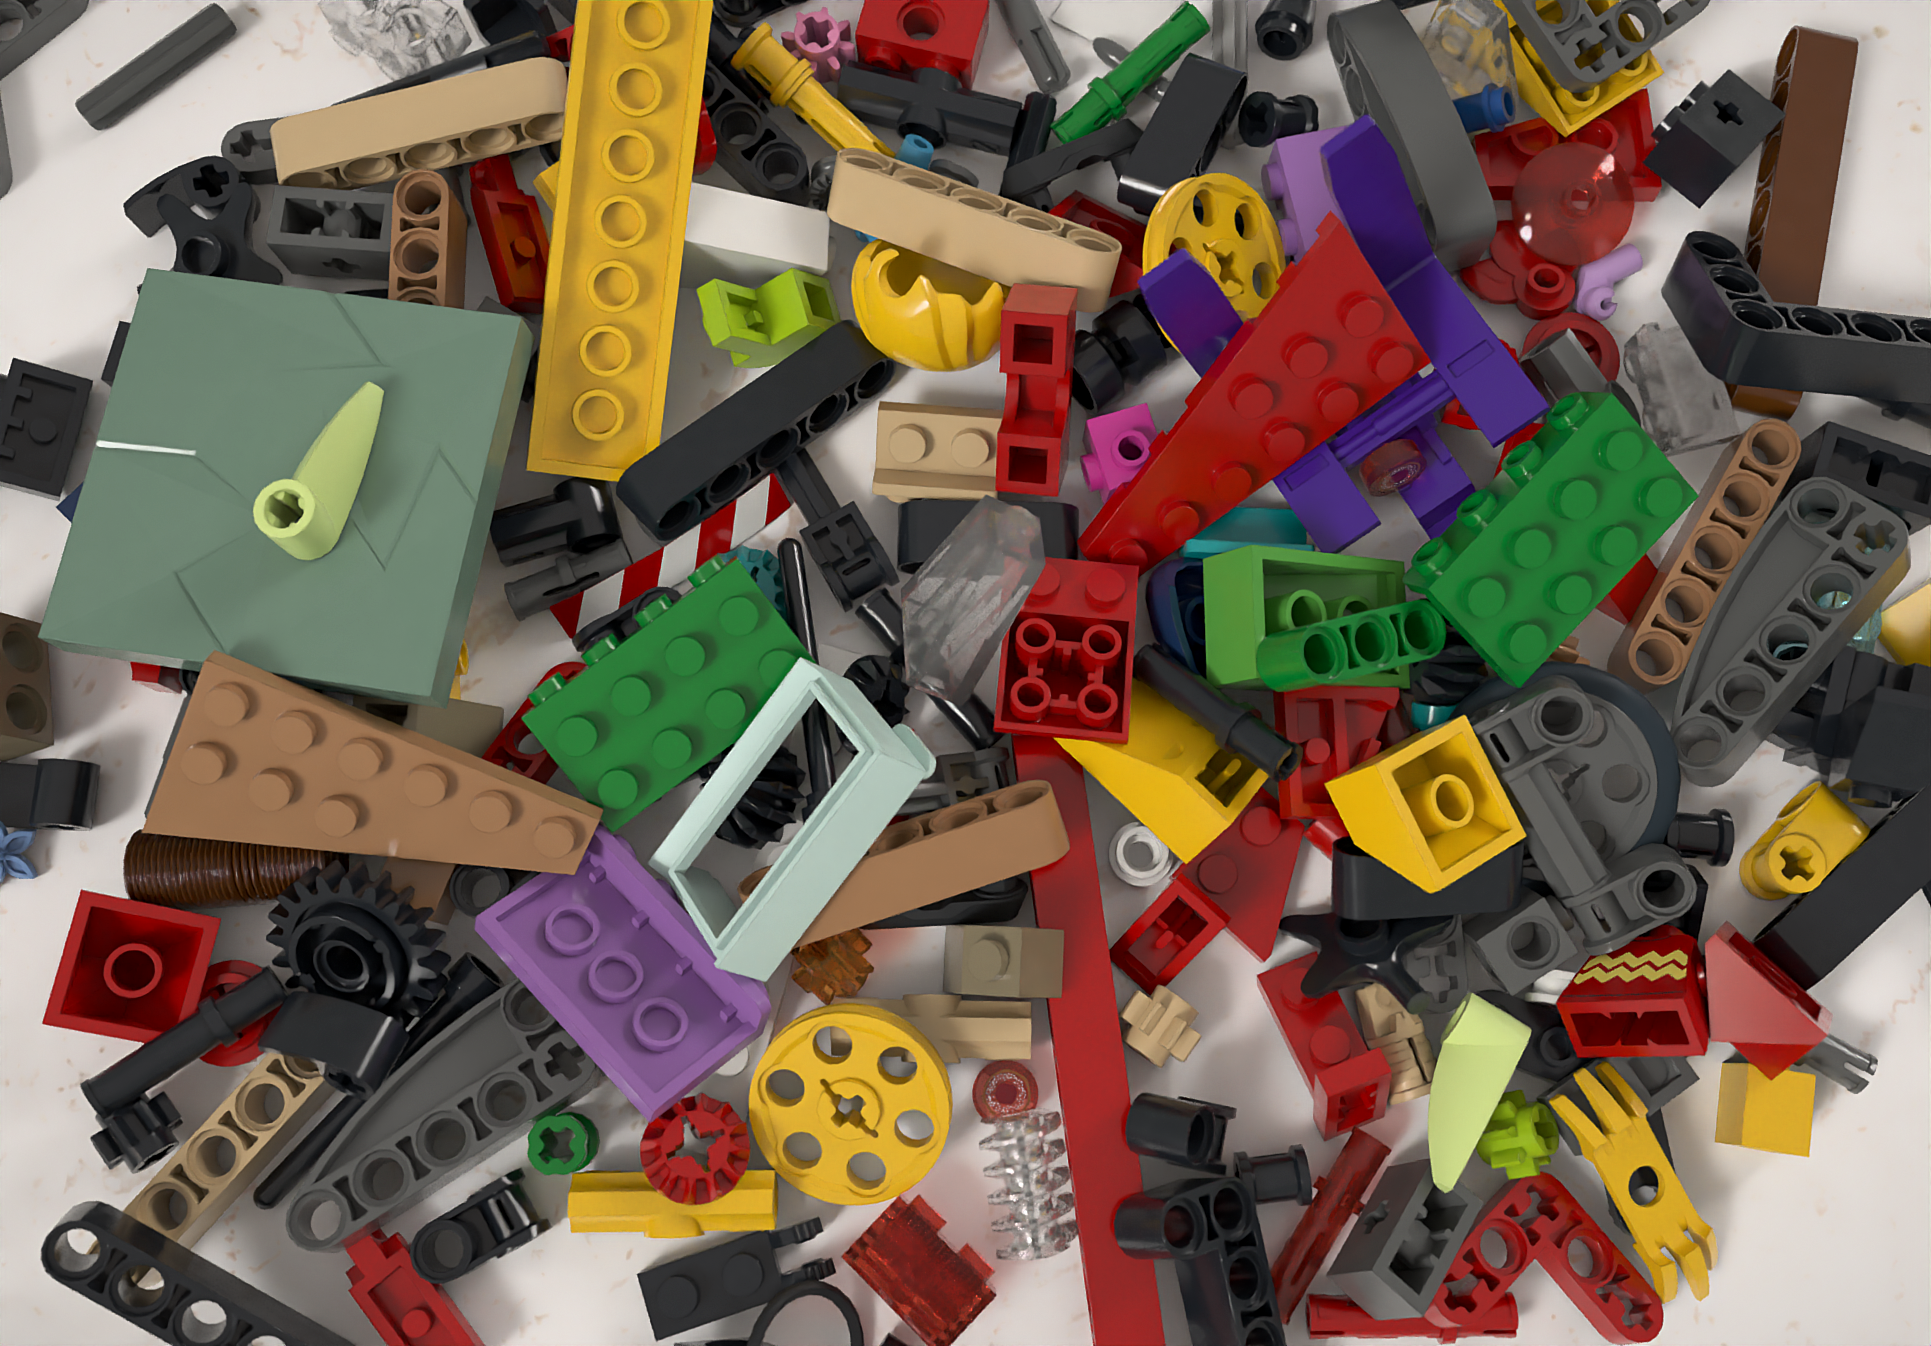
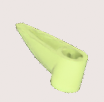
M365 382L327 423L299 464L292 480L283 479L272 482L260 492L255 500L253 514L259 529L297 559L313 560L327 554L338 541L367 465L383 401L384 391L371 382ZM300 517V520L297 523H294L295 520Z
M1469 992L1462 999L1442 1033L1440 1039L1442 1048L1437 1060L1429 1097L1428 1144L1434 1183L1444 1193L1454 1188L1489 1122L1531 1035V1028L1472 992Z

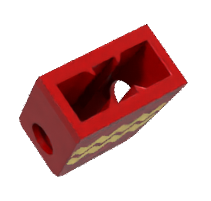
M1659 925L1651 929L1647 937H1636L1620 949L1599 956L1590 955L1556 1001L1557 1008L1578 1058L1706 1055L1710 1033L1706 965L1696 939L1688 934L1685 935L1674 926Z

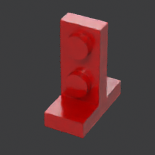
M1315 951L1258 974L1257 987L1314 1100L1313 1120L1325 1142L1385 1117L1392 1070L1380 1047L1368 1051L1338 991L1319 999L1307 998L1300 990L1301 981L1319 955Z

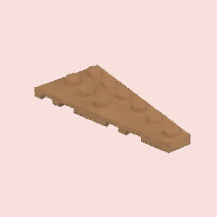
M214 650L204 661L141 833L575 875L600 821L603 808Z

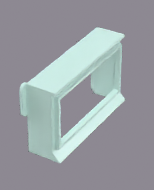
M800 657L647 864L670 882L716 956L717 960L714 962L716 968L766 982L920 781L929 778L933 774L936 767L935 756L909 726L897 724L891 729L851 680ZM817 698L859 753L738 911L720 882L713 878L709 871L691 866V864Z

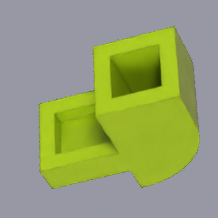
M790 268L755 290L716 278L696 289L704 314L703 326L711 339L712 346L730 351L734 367L763 368L776 365L833 325L841 322L829 279L795 268Z

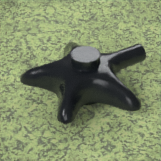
M239 183L223 211L214 219H205L199 216L174 195L164 194L159 197L156 204L158 211L170 228L177 249L174 266L169 271L275 285L283 283V275L280 270L263 260L254 250L252 231L256 202L255 192L248 183ZM143 283L137 286L138 295L140 294Z
M1332 911L1316 915H1289L1280 920L1278 928L1282 933L1309 943L1321 950L1316 961L1301 981L1300 990L1307 998L1319 999L1358 983H1378L1386 988L1408 1013L1414 1015L1421 1013L1427 1008L1430 996L1406 971L1403 960L1418 946L1450 926L1454 915L1354 920L1339 916Z

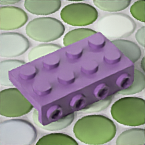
M600 823L596 827L575 875L542 872L475 918V931L649 1123L658 1118L761 1036L772 1009L768 992L760 980L716 968L714 962L717 960L716 956L693 919L680 906L679 899L671 886L662 879H654L637 861L636 854L627 840L619 834L612 835Z

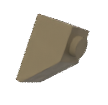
M947 925L945 931L943 991L1003 997L1062 998L1064 930Z

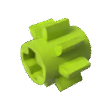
M1522 1090L1505 1092L1502 1094L1475 1148L1480 1158L1486 1164L1491 1165L1493 1169L1505 1167L1509 1180L1540 1175L1539 1166L1551 1164L1549 1155L1555 1154L1558 1150V1126L1552 1112L1546 1105L1538 1103V1101L1526 1103Z

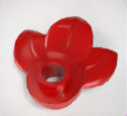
M1497 220L1495 236L1488 246L1490 258L1478 261L1474 266L1460 269L1459 272L1463 283L1482 300L1494 305L1516 304L1518 310L1524 316L1541 321L1547 316L1563 312L1572 303L1576 291V284L1572 274L1579 266L1580 252L1575 241L1562 229L1553 230L1540 237L1531 226L1522 221Z

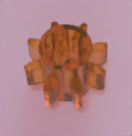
M858 928L791 949L790 954L801 965L791 978L807 994L812 992L825 1005H830L834 996L840 998L855 997L865 984L869 973L874 972V967L862 956L869 951L873 944Z

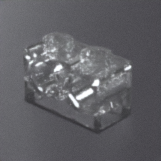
M320 0L317 3L331 26V29L328 31L330 37L349 54L359 57L363 52L376 60L378 68L392 81L462 56L473 42L458 10L443 0ZM370 10H374V11L371 12L370 14L364 15L366 12H368V11H370ZM423 39L419 44L409 46L412 42Z

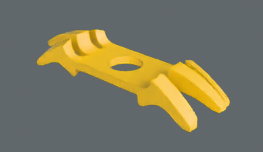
M1607 1061L1601 1062L1594 1068L1611 1094L1585 1068H1580L1573 1073L1574 1078L1595 1111L1603 1134L1566 1096L1556 1094L1548 1101L1576 1135L1584 1158L1593 1162L1636 1241L1632 1244L1633 1248L1643 1259L1652 1274L1655 1292L1661 1303L1665 1304L1676 1299L1678 1291L1676 1264L1660 1251L1664 1247L1670 1252L1681 1268L1696 1300L1702 1301L1709 1295L1710 1290L1707 1270L1712 1271L1718 1260V1249L1713 1228L1701 1219L1693 1207L1647 1122L1646 1113L1648 1109L1632 1088ZM1641 1166H1650L1658 1178V1191L1651 1202L1645 1205H1637L1629 1194V1180L1636 1169ZM1686 1230L1689 1232L1693 1242L1684 1234Z

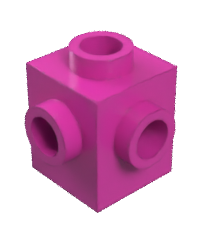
M1147 403L1086 420L1082 441L1087 454L1080 456V465L1088 490L1090 492L1099 490L1103 505L1106 504L1122 482L1132 481L1151 456L1148 447L1159 433L1156 432Z

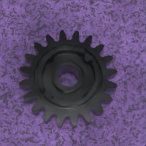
M333 860L323 871L315 865L312 866L278 895L277 899L280 903L268 913V918L277 926L266 935V941L283 948L271 961L274 966L292 969L293 975L284 984L287 989L305 987L311 993L327 995L359 1004L391 1017L406 1029L415 1017L421 1018L438 999L437 994L449 980L442 971L450 963L451 956L436 949L446 938V932L440 929H429L425 926L424 923L432 916L434 910L432 907L414 909L410 905V901L415 893V889L412 886L402 889L399 893L391 890V872L386 870L375 881H371L364 862L359 861L346 873L343 865L338 860Z

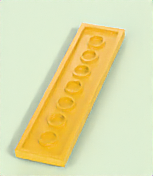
M577 0L525 465L527 471L618 482L626 469L660 445L713 0Z

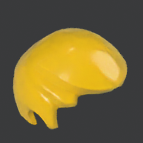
M879 238L867 244L859 253L853 268L851 283L855 314L866 338L883 354L896 362L920 370L955 372L982 364L1000 350L1001 310L1012 287Z

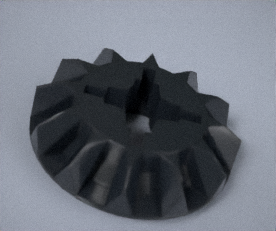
M862 656L854 661L844 673L843 677L851 680L870 703L874 704V700L878 701L877 712L891 729L895 725L901 724L903 716L910 713L905 707V698L911 686L901 681L903 676L902 666L889 662L887 656ZM834 721L836 733L841 744L849 753L856 756L859 751Z

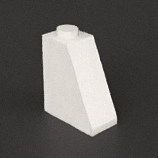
M691 182L679 288L698 289L716 278L755 290L790 268L821 277L824 273L830 271L836 252L835 238L829 236L830 218L825 211Z

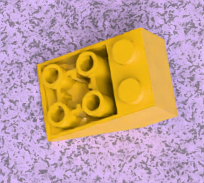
M1453 0L1445 8L1475 57L1564 137L1575 132L1664 74L1663 69L1651 50H1648L1592 90L1584 93H1572L1563 89L1555 81L1501 0ZM1536 0L1537 14L1544 22L1549 24L1561 23L1563 10L1556 0ZM1585 0L1596 17L1619 2V0ZM1621 14L1618 20V28L1621 35L1628 41L1642 42L1643 38L1628 14ZM1599 43L1584 55L1575 58L1574 62L1581 70L1586 66H1590L1606 51L1601 43Z
M1133 677L1127 745L1054 738L1185 864L1190 862L1232 824L1268 778L1267 773L1241 754H1228L1215 743L1214 734L1178 710L1173 704L1146 684L1137 681Z

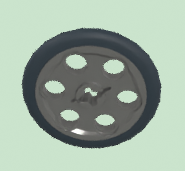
M1557 661L1544 662L1520 688L1507 684L1499 675L1488 679L1462 699L1445 721H1450L1462 715L1468 716L1479 708L1505 699L1537 682L1539 679L1550 675L1566 676L1574 680L1585 692L1592 704L1593 710L1601 714L1604 721L1602 734L1597 740L1589 744H1575L1544 760V763L1548 769L1551 768L1557 775H1564L1569 772V777L1561 782L1562 788L1565 791L1563 795L1579 822L1595 821L1603 826L1605 832L1604 842L1596 851L1605 865L1634 851L1639 846L1650 843L1662 844L1664 842L1668 829L1677 813L1681 774L1677 747L1663 717L1641 692L1618 676L1586 664ZM1564 696L1552 698L1544 705L1541 711V719L1549 724L1567 722L1576 711V700ZM1492 733L1491 736L1499 750L1505 752L1506 750L1497 735ZM1620 764L1634 767L1637 771L1638 783L1633 793L1619 799L1611 798L1604 793L1602 787L1603 776L1610 768ZM1530 853L1525 854L1523 858L1522 885L1544 898L1549 894L1554 896Z

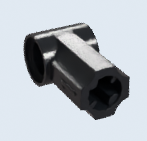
M573 477L556 485L551 495L495 510L489 529L500 562L505 567L566 550L571 553L585 554L615 542L618 538H623L609 481L583 477Z

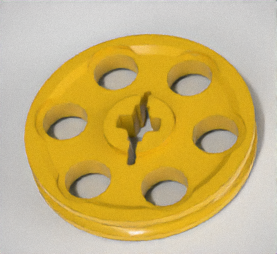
M1209 173L1179 181L1171 186L1158 200L1149 218L1144 237L1143 276L1169 257L1170 245L1173 243L1177 250L1186 249L1208 269L1243 323L1247 318H1256L1280 288L1276 280L1286 269L1284 248L1277 225L1262 198L1247 183L1233 175ZM1195 195L1200 199L1203 206L1204 215L1201 225L1193 211ZM1236 209L1241 213L1244 222L1242 237L1237 232L1235 226ZM1254 268L1258 271L1261 278V292L1259 296L1255 292L1252 283ZM1158 324L1159 328L1161 329L1162 333L1167 338V340L1170 342V344L1179 353H1181L1179 349L1175 346V344L1172 342V340L1165 333V331Z
M839 1003L826 1005L808 1011L792 1020L774 1037L756 1067L749 1091V1117L752 1131L762 1154L769 1164L783 1179L798 1190L819 1200L840 1205L861 1206L887 1201L901 1195L919 1183L938 1160L946 1142L952 1119L953 1095L950 1078L945 1064L933 1044L920 1030L904 1018L885 1009L866 1004ZM827 1026L841 1028L849 1035L852 1041V1050L842 1057L829 1056L819 1048L816 1041V1033ZM898 1046L906 1048L915 1057L917 1069L906 1077L893 1076L882 1066L881 1053L889 1047ZM781 1069L797 1073L803 1080L805 1086L804 1094L795 1099H784L778 1096L771 1088L769 1082L770 1075L774 1071ZM858 1095L864 1100L860 1113L852 1109L844 1114L838 1109L842 1096L849 1100ZM919 1110L927 1114L932 1120L934 1131L926 1138L911 1139L900 1131L897 1117L904 1111ZM795 1132L810 1133L821 1144L822 1154L814 1160H800L789 1151L786 1142L787 1137ZM860 1152L875 1154L883 1161L886 1167V1174L875 1181L861 1179L853 1173L850 1159Z

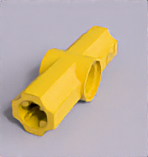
M701 1165L704 1170V1173H708L709 1171L706 1170V1165ZM746 1169L742 1179L733 1190L724 1197L703 1205H684L665 1198L653 1188L647 1180L644 1171L586 1170L584 1172L572 1173L571 1186L568 1192V1218L571 1233L644 1232V1237L690 1238L703 1236L705 1231L761 1232L777 1228L779 1185L777 1172L774 1169Z

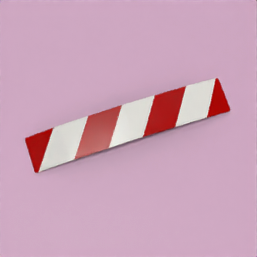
M770 473L732 503L666 546L589 589L550 606L549 609L568 637L573 639L586 625L600 617L613 613L642 595L646 590L654 587L672 588L686 580L688 575L717 555V553L725 554L775 520L790 508L791 504L775 474Z

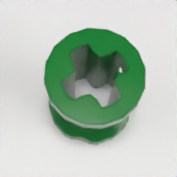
M567 1112L556 1116H545L535 1123L528 1134L529 1147L527 1156L533 1167L544 1175H567L571 1172L580 1171L591 1164L598 1153L600 1144L598 1129L591 1119L581 1113ZM572 1130L575 1137L570 1141L569 1147L574 1156L569 1154L556 1157L553 1150L559 1142L553 1133Z

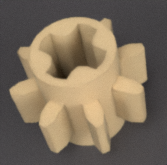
M1159 984L1150 997L1137 990L1118 1015L1120 1019L1129 1024V1027L1122 1036V1041L1159 1068L1163 1067L1170 1055L1180 1062H1185L1202 1038V1035L1190 1028L1199 1012L1182 998Z

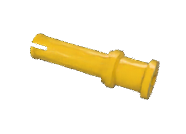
M767 22L762 23L734 55L730 62L734 69L738 71L744 68L771 93L770 102L776 107L780 106L783 109L788 106L837 152L845 148H859L874 151L894 158L897 154L883 141H880L857 117L812 77L815 71L811 68L812 64L804 58L798 61L771 36L773 28Z

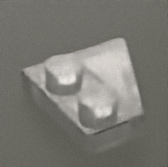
M1439 0L1421 42L1443 82L1464 97L1482 92L1483 87L1489 83H1496L1498 87L1508 86L1514 96L1517 109L1520 102L1507 13L1497 7L1493 0Z

